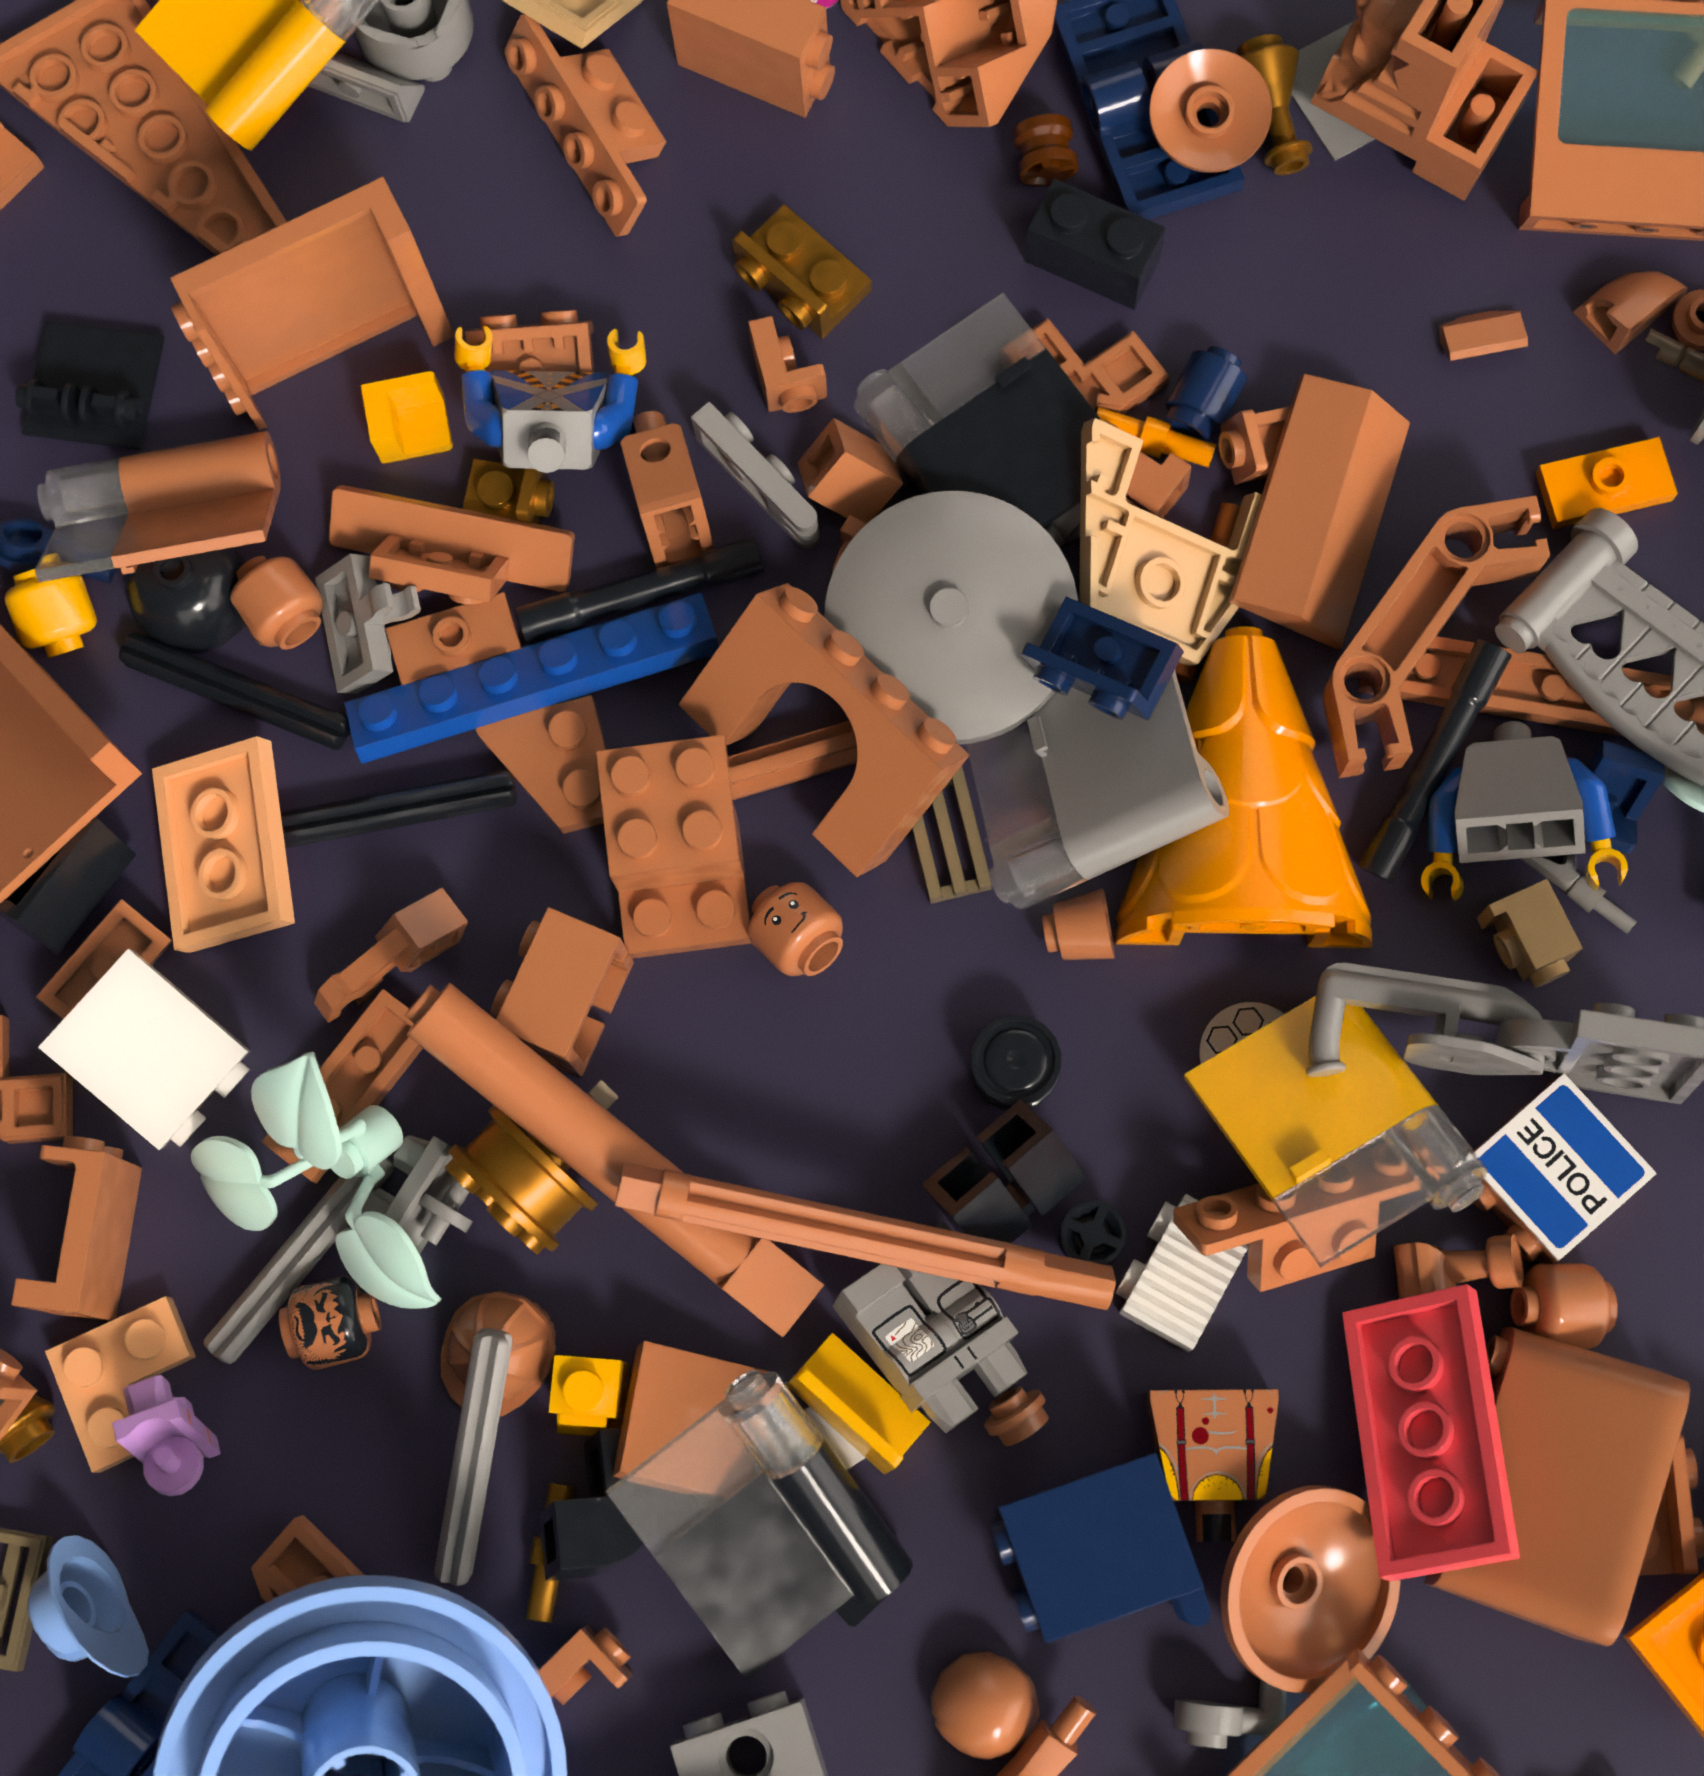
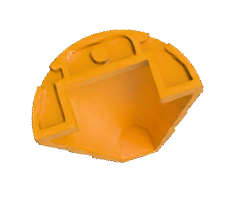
M1242 626L1230 628L1225 631V637L1214 641L1186 708L1197 752L1211 765L1217 774L1228 800L1229 816L1138 857L1116 915L1115 944L1180 945L1184 933L1307 935V947L1371 948L1372 930L1370 924L1372 917L1339 831L1341 821L1313 755L1316 742L1276 642L1271 638L1264 637L1263 631L1256 627Z

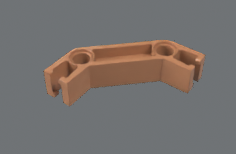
M1537 495L1460 507L1446 512L1435 523L1337 661L1323 690V706L1338 778L1357 776L1365 772L1363 764L1367 759L1365 748L1358 749L1355 725H1361L1369 721L1377 724L1384 745L1383 770L1388 771L1403 767L1413 749L1400 687L1472 586L1535 577L1550 556L1547 538L1535 540L1530 547L1498 549L1493 544V535L1512 530L1515 531L1516 536L1527 534L1533 523L1540 522L1541 512ZM1451 539L1464 542L1470 548L1472 556L1460 558L1453 555L1447 549L1445 541ZM1350 678H1359L1366 681L1371 686L1374 697L1367 700L1353 697L1347 691L1344 681Z

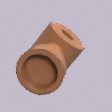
M1514 1233L1491 1236L1486 1242V1250H1445L1440 1246L1419 1242L1393 1246L1399 1299L1455 1287L1456 1283L1487 1277L1490 1278L1491 1283L1497 1289L1517 1288L1523 1285L1522 1255Z

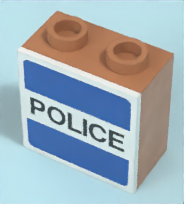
M1565 1073L1549 1083L1454 1167L1463 1177L1459 1182L1463 1193L1481 1211L1487 1212L1490 1208L1509 1228L1504 1232V1235L1513 1233L1516 1235L1521 1255L1530 1263L1535 1259L1540 1263H1555L1562 1259L1657 1174Z

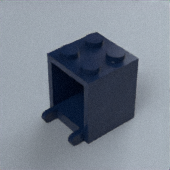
M1156 1453L1136 1458L996 1507L1001 1521L990 1524L989 1527L1002 1564L1016 1563L1023 1586L1011 1590L1023 1627L1027 1633L1038 1629L1045 1643L1171 1600L1176 1616L1191 1626L1201 1627L1210 1620L1211 1608L1203 1589L1204 1586Z

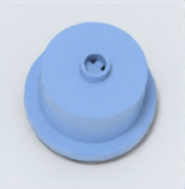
M353 1575L315 1582L282 1594L256 1608L236 1622L210 1646L181 1685L168 1711L159 1738L153 1776H567L561 1727L547 1686L525 1649L500 1622L462 1596L436 1585L387 1575Z

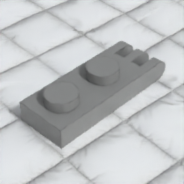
M710 402L706 403L691 417L696 441L801 548L811 549L815 547L820 539L816 510L792 486L795 483V479L788 468L775 455L770 454L767 458H764L753 447L751 442L754 438L751 432L734 413L728 412L723 416Z

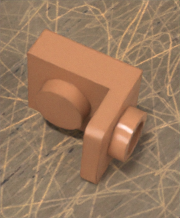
M772 316L748 321L751 349L768 412L781 409L787 413L801 412L813 407L818 400L827 397L826 374L823 364L797 369L789 335L777 336Z
M588 1625L581 1628L539 1670L551 1699L555 1697L562 1706L592 1678V1675L584 1667L590 1660L616 1688H620L633 1675L625 1665L631 1658V1655L623 1644L605 1627L596 1634Z

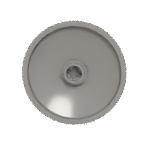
M939 491L901 501L881 512L860 529L841 554L833 570L825 600L824 617L837 630L846 632L854 637L861 644L864 655L878 669L903 683L909 691L910 699L929 717L938 719L946 724L953 731L956 742L960 745L988 740L1018 727L1039 711L1055 693L1054 691L1044 687L1032 678L1036 670L1024 659L1021 652L1026 642L1040 647L1065 597L1067 596L1078 601L1073 575L1061 549L1051 535L1027 513L1012 504L985 494L968 491Z

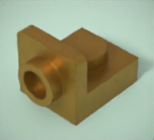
M474 459L462 509L539 524L540 517L548 518L551 513L555 484L554 481L548 479L547 473L539 472L536 469L508 468L503 466L502 463Z

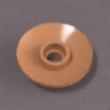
M1221 49L1196 50L1173 61L1158 78L1149 104L1151 129L1161 149L1178 164L1199 172L1226 171L1247 161L1262 145L1269 131L1272 119L1271 95L1262 75L1243 57ZM1204 108L1212 109L1218 116V123L1214 126L1202 125L1198 121L1197 112Z

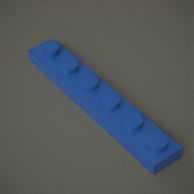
M701 592L532 644L506 654L344 702L354 749L361 764L712 656L719 648Z

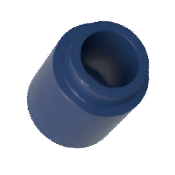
M1210 346L1207 351L1195 350L1192 352L1165 404L1168 413L1164 421L1172 423L1171 430L1205 441H1209L1212 433H1219L1221 431V424L1227 420L1247 381V376L1240 369L1242 363L1237 356L1216 346Z

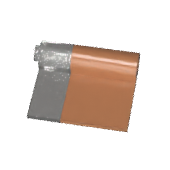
M256 432L48 470L45 477L46 483L38 485L37 494L44 518L47 521L54 520L56 528L35 569L38 582L115 568H120L123 575L134 573L138 564L265 542L281 490L279 463L269 432Z

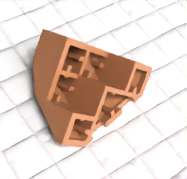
M840 0L842 10L856 26L866 23L884 43L880 52L909 84L918 80L936 100L932 110L948 127H991L998 124L1051 36L1057 0Z

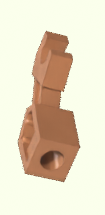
M443 887L396 912L375 936L378 942L346 969L332 975L319 988L314 1001L315 1006L328 1023L340 1016L341 1010L351 1001L355 1000L358 1005L367 1001L383 981L382 977L395 966L401 972H412L460 943L468 920Z

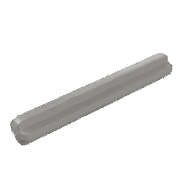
M388 1157L379 1164L384 1170L385 1176L374 1184L371 1192L380 1188L394 1171L395 1166H393V1162ZM363 1177L338 1178L206 1336L204 1346L212 1355L228 1364L235 1362L288 1299L292 1291L298 1287L336 1241V1236L343 1229L347 1228L349 1224L346 1221L345 1213Z
M482 1328L473 1338L434 1569L435 1578L439 1582L450 1583L455 1586L465 1585L473 1574L513 1342L511 1335L502 1330Z

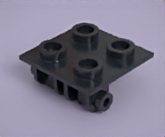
M46 321L34 378L28 384L20 383L16 389V405L18 408L26 409L22 434L25 436L141 450L165 337L163 335Z

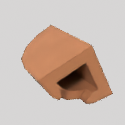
M1658 271L1628 272L1604 285L1574 310L1573 313L1615 355L1685 296L1688 287L1682 282Z

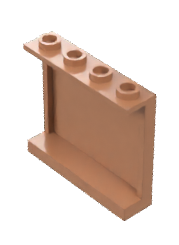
M380 177L170 278L181 300L170 307L185 337L189 342H192L205 368L208 367L221 392H224L236 416L247 411L259 431L266 428L267 425L252 395L418 316L433 347L455 337L413 234L384 177Z

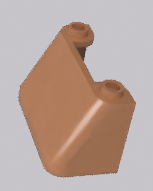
M1502 1328L1500 1336L1493 1335L1490 1338L1486 1351L1493 1391L1496 1392L1494 1400L1520 1558L1426 1575L1424 1584L1577 1640L1605 1647L1611 1646L1618 1638L1624 1626L1687 1413L1690 1398L1689 1382L1655 1369L1549 1339L1518 1328Z

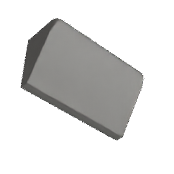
M337 52L308 85L311 88L404 123L405 121L410 122L425 91L422 83L391 75L375 68L372 64Z

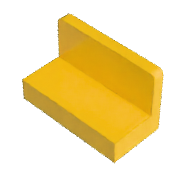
M833 1333L828 1336L786 1384L883 1474L894 1470L904 1459V1453L931 1423L918 1410L911 1413L900 1398L901 1394Z

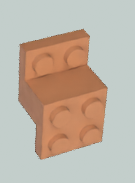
M716 735L596 751L609 876L619 894L623 940L626 951L629 952L631 958L751 944L748 933L751 919L739 820L733 803L725 736Z

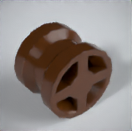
M1060 114L1036 115L1020 122L1013 129L1014 147L1022 153V159L1018 163L1020 180L1024 184L1035 187L1050 186L1054 179L1065 182L1074 177L1078 172L1077 154L1069 146V142L1073 139L1072 122L1068 117Z

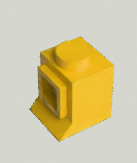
M554 1355L548 1413L557 1415V1433L593 1436L600 1429L622 1428L630 1364L621 1360Z

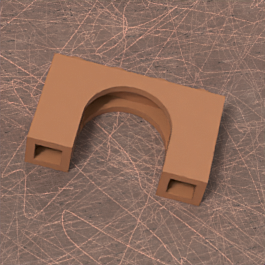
M786 583L755 595L678 705L710 736L724 735L726 745H729L754 734L792 682L814 686L830 695L844 710L853 727L857 742V764L850 784L812 835L858 878L888 860L970 755L956 742L955 734L946 724L938 719L929 717L910 699L909 691L903 683L891 675L884 674L864 655L861 644L854 637L846 632L837 630L818 612V606L811 596Z

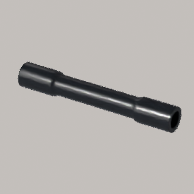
M751 537L704 551L688 560L580 592H565L516 607L523 635L528 643L578 628L583 623L702 587H717L764 573L755 539Z
M1476 640L1451 688L1450 698L1392 809L1380 822L1358 867L1384 881L1393 883L1418 835V828L1429 808L1430 798L1441 785L1479 711L1487 705L1512 657L1506 650L1488 641Z

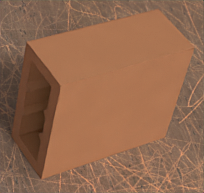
M809 0L667 1L675 53L679 66L806 118L815 98L822 101L826 97L835 74V66L830 65L829 54L833 43V36L828 34L826 7Z

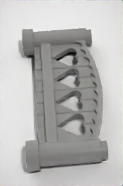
M1593 508L1572 528L1571 542L1499 616V624L1495 627L1496 636L1505 647L1512 649L1516 653H1523L1528 648L1531 649L1536 646L1540 648L1581 698L1616 731L1658 762L1704 787V735L1698 731L1695 721L1681 719L1674 710V704L1677 702L1704 696V623L1625 566L1638 550V541L1633 530L1622 518L1613 512L1602 508ZM1613 616L1621 618L1618 656L1613 659L1598 657L1592 649V644L1581 643L1571 634V628L1578 624ZM1669 653L1673 656L1670 694L1664 698L1652 697L1644 689L1643 682L1631 681L1624 675L1622 666L1626 663Z

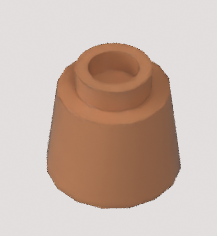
M1103 888L1053 903V913L1042 915L1048 953L1060 951L1062 960L1115 959L1111 923Z

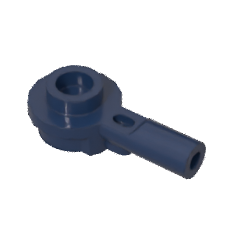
M14 518L0 524V565L12 572L23 573L61 562L64 571L73 570L80 573L83 577L111 583L114 578L116 568L114 569L110 558L69 548L68 542L56 539L52 529L46 528L35 520Z

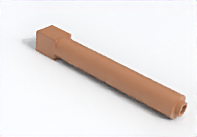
M450 982L441 991H438L430 984L406 1012L405 1016L414 1023L407 1032V1036L613 1202L616 1201L624 1162L663 1171L666 1169L684 1173ZM622 1208L781 1337L786 1335L824 1286L823 1283L770 1240Z

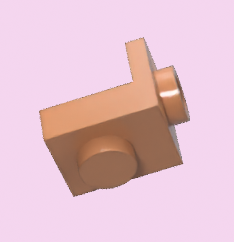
M1289 406L1260 413H1254L1253 409L1239 411L1221 424L1219 452L1224 465L1231 469L1235 485L1267 478Z

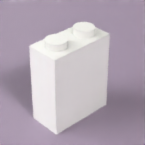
M131 949L126 950L38 1047L158 1150L164 1148L170 1140L181 1147L206 1120V1117L198 1111L202 1104L214 1091L225 1098L250 1070L241 1062L250 1050Z

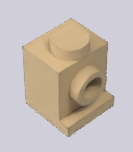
M1548 879L1489 904L1477 917L1482 929L1494 924L1498 932L1494 934V944L1506 967L1510 970L1516 968L1522 981L1530 978L1535 988L1569 973L1571 970L1566 962L1583 949Z

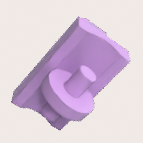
M156 1375L125 1387L123 1390L129 1416L112 1422L116 1441L143 1464V1475L153 1489L162 1495H182L192 1489L199 1481L204 1469V1457L212 1458L221 1454L217 1436L194 1415L193 1406L185 1397L172 1396L170 1383L162 1375Z

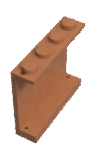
M0 624L1 904L142 773L30 653Z

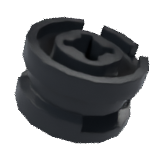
M1008 1015L993 1020L980 1031L972 1046L970 1073L976 1090L988 1103L1002 1110H1008L1021 1099L1029 1108H1033L1051 1095L1059 1079L1062 1054L1056 1037L1045 1024L1029 1016Z

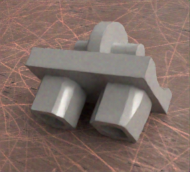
M411 1135L406 1136L402 1145L394 1154L393 1166L409 1175L396 1197L381 1188L371 1192L362 1208V1214L367 1211H374L393 1219L410 1237L419 1254L428 1241L437 1245L449 1224L466 1233L473 1221L458 1213L469 1191L445 1169V1166L453 1158L448 1152L452 1146L435 1136L432 1137L431 1141Z

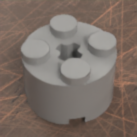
M344 0L348 18L365 59L375 68L406 80L424 79L429 82H436L447 77L451 72L452 66L464 55L473 35L474 20L469 0Z

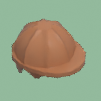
M498 1290L475 1295L455 1311L446 1330L442 1346L441 1378L450 1397L462 1408L473 1338L482 1328H493L508 1332L513 1342L500 1416H504L523 1405L542 1386L549 1375L554 1362L556 1331L554 1330L553 1322L550 1321V1316L537 1302H532L530 1298L523 1295Z

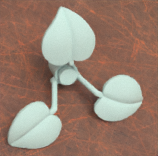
M314 1052L305 1053L288 1063L266 1070L255 1079L252 1085L251 1097L255 1112L270 1137L284 1147L294 1148V1153L300 1160L274 1174L262 1175L256 1155L246 1144L227 1136H213L204 1139L192 1150L191 1161L195 1169L201 1174L200 1178L204 1188L214 1204L237 1226L246 1230L261 1231L268 1228L274 1222L278 1213L276 1202L268 1188H274L313 1166L323 1170L331 1168L338 1176L345 1179H350L353 1176L363 1177L345 1213L346 1221L350 1227L343 1229L336 1236V1247L345 1268L363 1290L389 1305L408 1309H421L436 1305L442 1298L431 1287L420 1254L403 1228L393 1219L381 1213L367 1211L362 1214L363 1205L374 1184L385 1176V1172L379 1164L395 1152L403 1143L402 1129L397 1120L386 1109L377 1105H370L339 1129Z

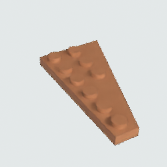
M76 0L0 44L1 88L216 256L287 222L236 141L217 126L205 112V107L208 104L134 31L151 11L146 0Z

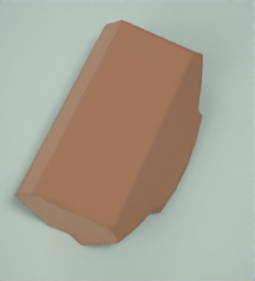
M1496 310L1475 313L1456 318V320L1439 326L1440 344L1450 361L1528 346V336L1521 317V310Z

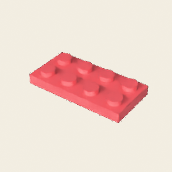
M1468 1284L1342 1312L1379 1577L1391 1582L1519 1559L1520 1553L1477 1290Z

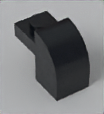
M621 1428L600 1429L584 1443L590 1498L553 1501L539 1513L545 1582L593 1577L611 1570L634 1554L646 1542L655 1526L659 1512V1492L633 1494L632 1487H636L638 1482L612 1477Z

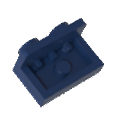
M1066 596L1040 647L1026 642L1021 655L1036 670L1032 678L1044 687L1062 695H1068L1072 687L1090 695L1088 703L1111 717L1123 720L1126 713L1129 712L1148 721L1184 651L1176 642Z

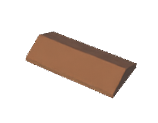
M1303 374L1298 378L1228 600L1231 604L1334 649L1341 648L1410 425L1406 418L1373 390L1308 374Z

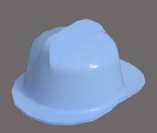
M78 1535L62 1537L51 1547L47 1559V1570L34 1582L27 1599L28 1615L34 1630L46 1644L47 1648L60 1659L76 1662L89 1658L109 1673L125 1678L138 1676L148 1665L149 1650L141 1627L129 1604L126 1589L118 1569L107 1553L93 1541Z

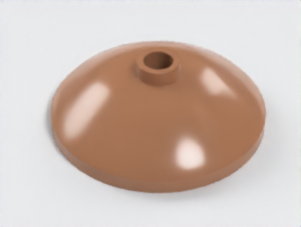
M1321 1485L1300 1487L1281 1494L1263 1506L1249 1520L1237 1537L1223 1573L1220 1600L1221 1616L1224 1630L1233 1652L1245 1668L1257 1678L1284 1691L1310 1693L1356 1647L1370 1660L1384 1641L1395 1616L1400 1592V1580L1389 1582L1379 1577L1369 1504L1358 1496L1339 1488ZM1289 1571L1288 1578H1287V1580L1283 1583L1284 1578H1285V1575H1286V1573Z

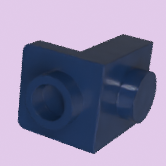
M1603 740L1587 768L1601 779L1607 789L1616 837L1610 838L1612 849L1630 854L1638 842L1637 821L1665 777V765L1646 753Z

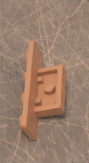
M525 14L520 15L504 49L511 71L517 75L534 103L539 117L550 129L564 152L568 164L575 170L591 196L596 210L603 216L614 236L628 235L647 199L626 164L657 158L666 144V140L609 49L560 57L541 25Z
M345 485L337 486L332 492L330 544L335 547L370 553L369 578L389 582L390 587L395 590L403 591L409 586H416L417 592L424 589L448 594L449 598L457 603L474 605L483 602L490 603L506 581L564 592L570 585L575 535L570 530Z
M1403 1144L1394 1147L1382 1145L1373 1150L1349 1157L1275 1203L1272 1202L1258 1183L1176 1207L1173 1212V1223L1202 1255H1212L1248 1244L1247 1278L1259 1292H1263L1375 1257L1379 1204L1432 1188L1434 1173Z

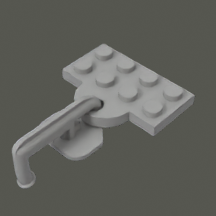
M1335 963L1327 967L1318 981L1309 1039L1310 1066L1306 1069V1074L1309 1077L1330 1076L1346 1070V1065L1340 1062L1339 1056L1340 1037L1346 1004L1436 1018L1434 1034H1411L1408 1036L1405 1046L1404 1060L1422 1067L1471 1075H1541L1543 1071L1550 1072L1549 1083L1565 1073L1579 1089L1674 1104H1682L1704 1080V1018L1698 1016L1667 1014L1664 1016V1022L1635 1018L1636 1010L1629 1006L1614 1003L1593 1004L1592 1011L1580 1010L1573 1023L1543 1020L1540 1013L1527 1001L1503 986L1352 963ZM1459 1019L1496 1024L1495 1044L1484 1042L1482 1036L1457 1033Z

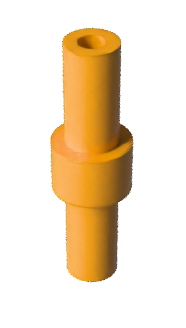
M1098 408L1096 414L1102 421L1112 423L1119 429L1144 440L1140 450L1142 453L1160 459L1162 453L1169 455L1172 452L1182 460L1209 468L1217 444L1170 430L1172 423L1150 416L1147 417L1145 422L1105 408Z

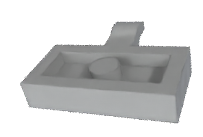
M349 554L315 577L317 589L324 601L321 612L337 693L359 694L393 672L391 648L387 641L384 625L409 619L421 611L416 586H409L399 593L392 594L389 583L377 585L375 579L369 578L370 556Z

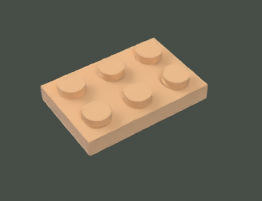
M255 736L152 768L174 950L191 953L295 924L271 741Z

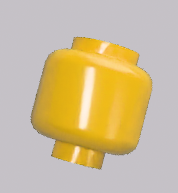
M61 562L13 576L16 586L6 592L5 603L21 645L30 649L44 647L48 658L84 647L80 635L90 632L96 626L97 617L81 574L73 570L64 571Z

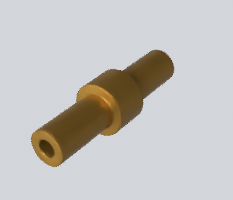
M549 1483L545 1508L553 1501L573 1499L575 1487ZM540 1532V1536H533L528 1562L535 1564L526 1619L552 1622L559 1580L545 1582Z

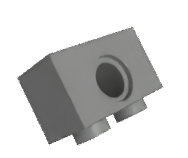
M785 1690L748 1702L747 1707L750 1716L724 1724L722 1714L718 1712L682 1725L685 1738L676 1740L670 1746L679 1776H828L805 1699L803 1697L789 1702ZM741 1736H751L758 1739L764 1745L767 1761L761 1771L747 1774L739 1771L733 1765L730 1758V1747L735 1739Z

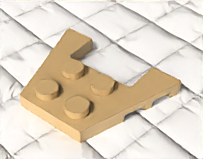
M1097 418L1090 419L1084 422L1081 430L1079 602L1178 643L1184 651L1178 663L1187 666L1197 665L1239 608L1229 603L1228 600L1262 495L1254 492L1243 497L1229 545L1226 548L1129 504L1126 501V494L1144 440Z

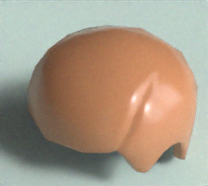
M990 1651L961 1654L940 1672L931 1695L932 1715L935 1718V1726L942 1737L959 1752L976 1759L990 1760L1012 1756L1022 1747L1034 1731L1040 1715L1035 1685L1030 1676L1013 1661Z

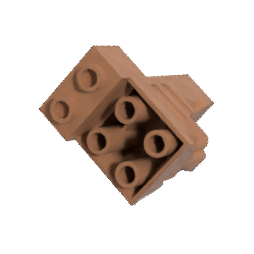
M1356 0V19L1347 31L1338 52H1335L1331 58L1322 80L1312 97L1311 104L1415 160L1416 164L1412 173L1465 201L1522 107L1539 70L1486 42L1504 0Z

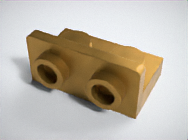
M785 204L751 237L740 231L732 239L736 262L734 268L740 278L757 292L763 288L779 301L778 308L791 324L800 330H804L808 326L822 340L872 291V280Z

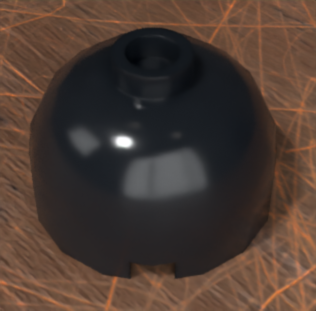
M232 547L138 564L134 573L126 574L124 590L134 620L152 639L177 649H184L187 653L201 654L225 645L244 626L231 609L229 599L231 590L238 581L236 572L246 562Z

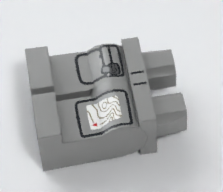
M945 1221L936 1226V1228L950 1230ZM880 1264L843 1289L832 1305L888 1381L902 1394L900 1398L910 1412L913 1413L922 1406L927 1415L945 1433H948L978 1410L976 1404L958 1381L959 1379L975 1370L991 1394L996 1398L1027 1374L1017 1351L1010 1343L1019 1332L1007 1316L1004 1318L996 1301L982 1285Z

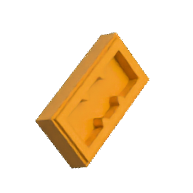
M1660 437L1539 465L1535 472L1552 529L1577 524L1593 508H1602L1614 514H1621L1671 502L1678 494Z

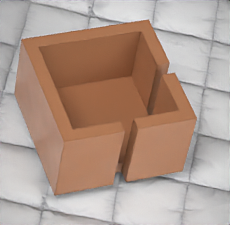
M548 907L541 922L533 920L528 926L518 955L523 957L524 960L514 982L506 979L500 986L493 1001L491 1015L497 1017L496 1020L551 1065L582 1078L605 1028L604 1023L588 1017L587 1014L591 1006L611 1014L634 961L629 952L626 951V947L620 937Z

